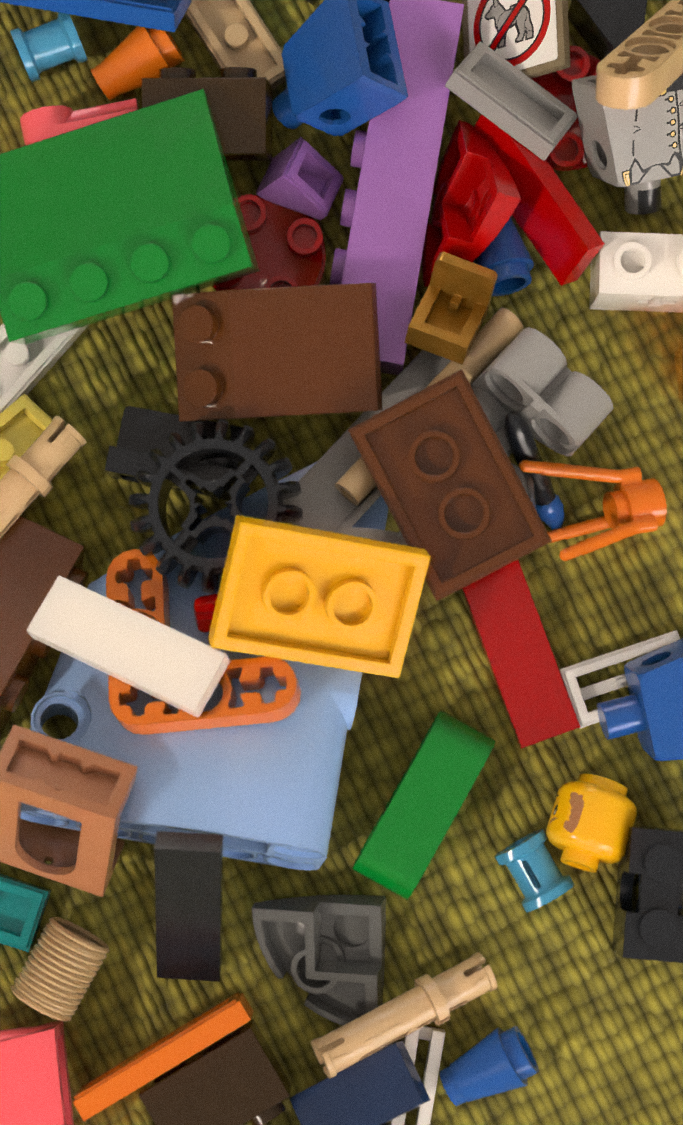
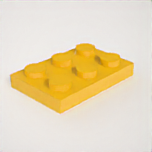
M236 515L208 641L211 648L399 678L431 556L423 548Z

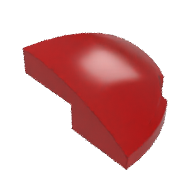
M461 120L458 121L450 139L433 190L436 198L432 210V224H427L423 247V281L426 287L430 284L434 263L440 252H446L473 262L497 237L521 200L517 186L503 160L489 142L470 123Z

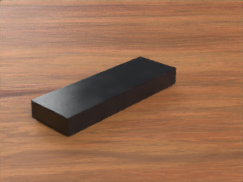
M157 831L154 847L157 978L220 982L222 966L223 835Z

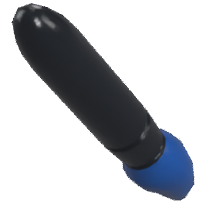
M510 411L504 418V431L517 465L522 460L542 462L543 459L525 419L517 412ZM529 473L534 482L536 509L540 519L551 530L561 528L564 522V508L560 497L554 493L550 477Z

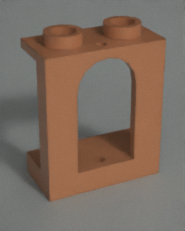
M13 724L0 751V862L103 897L125 845V841L118 839L117 836L121 814L135 783L138 767ZM25 803L81 823V831L20 819L21 805ZM46 861H51L52 864H49V865H48V864H46L45 862H46Z

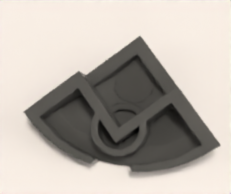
M315 895L254 903L252 906L253 925L262 954L278 979L283 978L285 973L288 972L295 983L309 993L305 1000L306 1007L318 1015L343 1026L383 1004L386 896Z

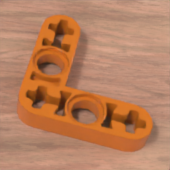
M131 549L119 554L113 559L107 569L106 598L170 627L169 583L167 575L163 576L155 569L158 563L157 558L154 555L148 557L143 555L140 549ZM143 569L148 579H152L146 580L141 584V601L146 609L135 608V598L127 584H125L133 580L134 571ZM266 656L230 660L218 683L223 689L222 699L219 704L211 710L202 711L199 718L179 708L178 713L171 714V708L164 701L146 704L145 714L137 716L126 703L137 699L139 689L108 675L111 711L126 730L142 735L280 721L295 711L300 702L301 689L294 670L287 662L281 659ZM275 676L279 685L286 687V689L276 691L275 701L271 703H264L260 693L257 692L240 693L244 705L236 707L237 696L231 681L234 678H239L244 691L259 690L264 688L266 677ZM150 695L152 699L158 700V698Z

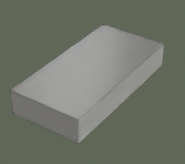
M481 41L453 71L445 84L446 88L543 161L546 160L578 118L577 113Z

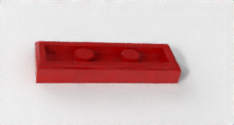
M481 114L474 128L489 142L511 173L521 197L512 214L559 284L563 286L577 281L605 243L547 160L543 161Z
M519 560L462 588V593L519 748L522 749L580 728Z

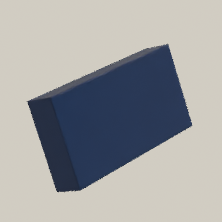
M403 1041L395 1042L337 1073L335 1077L331 1079L326 1078L289 1098L301 1125H383L430 1101Z

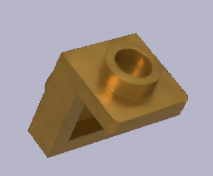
M440 252L434 263L430 284L408 325L404 343L463 365L487 315L498 277L497 273L492 269L449 253Z

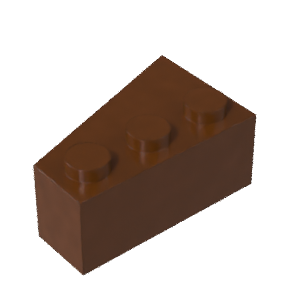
M22 516L16 520L0 541V737L11 714L16 711L28 689L30 676L39 658L44 659L51 649L50 646L32 638L26 631L59 575L85 587L89 577V572L83 570L84 546Z

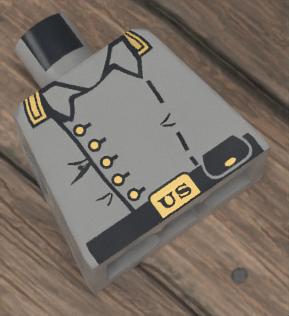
M683 74L651 104L646 107L627 110L609 108L597 102L595 98L596 75L572 80V91L587 165L592 176L615 187H624L625 211L627 213L651 214L660 211L662 208L661 179L683 175Z

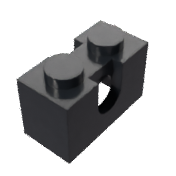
M637 825L629 829L626 854L623 860L618 862L612 950L622 958L683 963V829ZM635 874H638V901L634 910L632 902L633 882Z

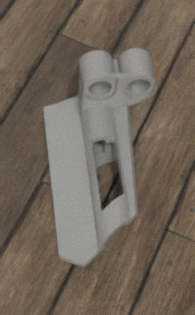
M530 327L524 328L470 386L507 456L512 451L504 431V418L510 411L519 413L525 419L534 439L561 455L572 456L612 412L614 407L607 393L595 381L583 373L572 372L566 367L567 361L564 354L551 339ZM422 350L382 392V411L425 389L451 360ZM382 411L363 412L348 429ZM348 429L300 479L301 494L284 500V505H295L302 508L303 519L298 521L283 520L282 523L408 546L400 531L397 533L380 529L352 527L377 501L381 493L376 486L356 506L337 490L335 483L361 457Z

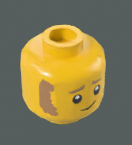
M585 773L579 775L578 781L567 782L559 788L546 828V835L553 846L563 851L560 859L562 863L579 870L596 873L599 863L611 864L623 860L629 839V829L634 827L637 817L635 804L626 797L628 788L611 779Z

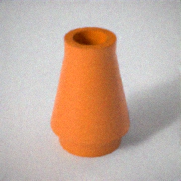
M137 26L100 64L91 69V73L103 93L112 101L121 94L142 87V78H159L160 69L176 67L184 62L185 58L170 32Z

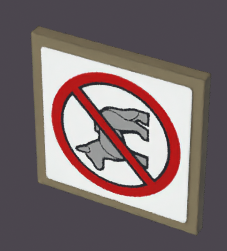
M462 0V4H464L462 15L464 59L481 41L531 79L570 67L568 0Z

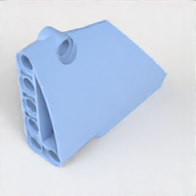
M315 463L279 480L278 482H299L300 479L315 465ZM266 487L243 499L241 508L243 516L264 519L267 516L268 493ZM382 495L352 527L385 530L388 507ZM228 507L203 519L207 521L211 516L215 515L222 520L226 518L233 525L235 523V519L231 516V510ZM181 532L172 536L174 540L179 536ZM228 533L212 535L203 545L198 543L190 554L208 559L227 557L232 535ZM165 550L154 555L158 561L165 553ZM179 563L171 573L167 574L170 628L210 646L208 641L209 632L199 631L196 625L193 605L198 597L211 594L203 592L201 584L202 573L199 572L194 583L188 589L177 584L178 574L182 567ZM143 569L134 571L133 580L125 583L135 598L136 609H146L141 601V584L146 580H152L148 579ZM107 573L91 582L87 589L106 597ZM218 575V585L214 594L219 592L222 575ZM217 649L227 654L229 660L265 657ZM61 652L45 695L35 704L32 710L30 730L47 735L42 727L50 717L55 715L68 716L76 722V731L71 736L58 740L138 767L135 783L121 814L117 838L155 845L157 831L223 835V857L295 870H318L327 858L347 730H351L362 672L281 659L287 662L294 670L301 689L300 702L295 711L287 718L272 723L142 735L126 730L111 711L108 674ZM275 676L266 677L264 688L259 690L244 691L239 678H234L231 681L237 696L236 707L244 705L240 693L257 692L260 693L264 703H271L275 701L276 691L286 689V687L279 685ZM217 684L203 710L204 712L216 707L222 699L223 689L220 684ZM138 690L137 699L126 703V705L130 706L137 716L145 714L146 704L162 700L152 699L148 693ZM168 704L172 710L171 714L178 713L177 707ZM25 803L21 805L20 819L81 831V823Z

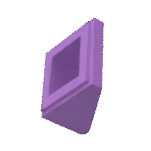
M300 137L273 158L256 194L266 201L322 220L327 216L344 177L310 144Z

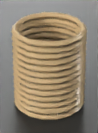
M51 917L49 918L50 923L46 924L44 932L41 933V938L37 939L38 943L34 945L35 949L31 950L32 955H29V960L25 961L26 966L21 967L22 972L18 973L19 977L14 980L15 984L11 986L13 994L29 1007L53 1019L67 1022L72 1019L71 1015H74L75 1010L78 1009L77 1005L81 1003L80 999L84 998L87 988L91 986L90 982L94 980L93 977L97 975L96 971L100 969L99 966L103 964L102 960L107 957L106 953L110 950L104 941L84 928L68 920Z

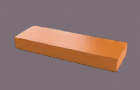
M239 992L233 994L83 1085L73 1100V1104L82 1120H88L251 1021L254 1011L243 992L241 994Z

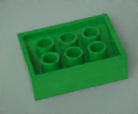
M204 89L0 154V314L9 342L29 344L172 299V295L192 293L260 271Z

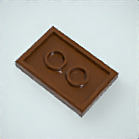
M462 369L348 429L407 545L423 548L431 556L425 580L436 601L552 542Z

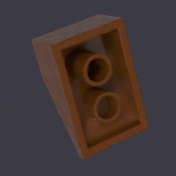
M376 283L237 289L172 295L179 422L383 410Z

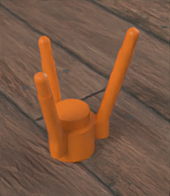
M522 460L518 465L521 471L525 473L617 484L613 491L604 494V516L547 531L552 540L551 543L610 529L562 549L559 557L563 561H569L581 555H586L636 534L657 531L658 527L663 526L665 523L667 505L662 486L655 478L642 480V473L639 467L616 470Z

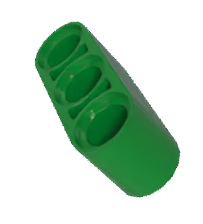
M440 710L362 847L352 869L408 900L485 765L496 740Z

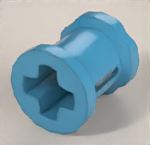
M58 12L57 19L24 32L19 27L10 30L32 83L40 80L41 72L73 59L79 64L88 60L70 14Z
M543 829L524 836L494 856L499 865H506L519 886L525 897L521 904L526 912H531L548 904L575 885L570 875L562 876L544 845L547 836Z

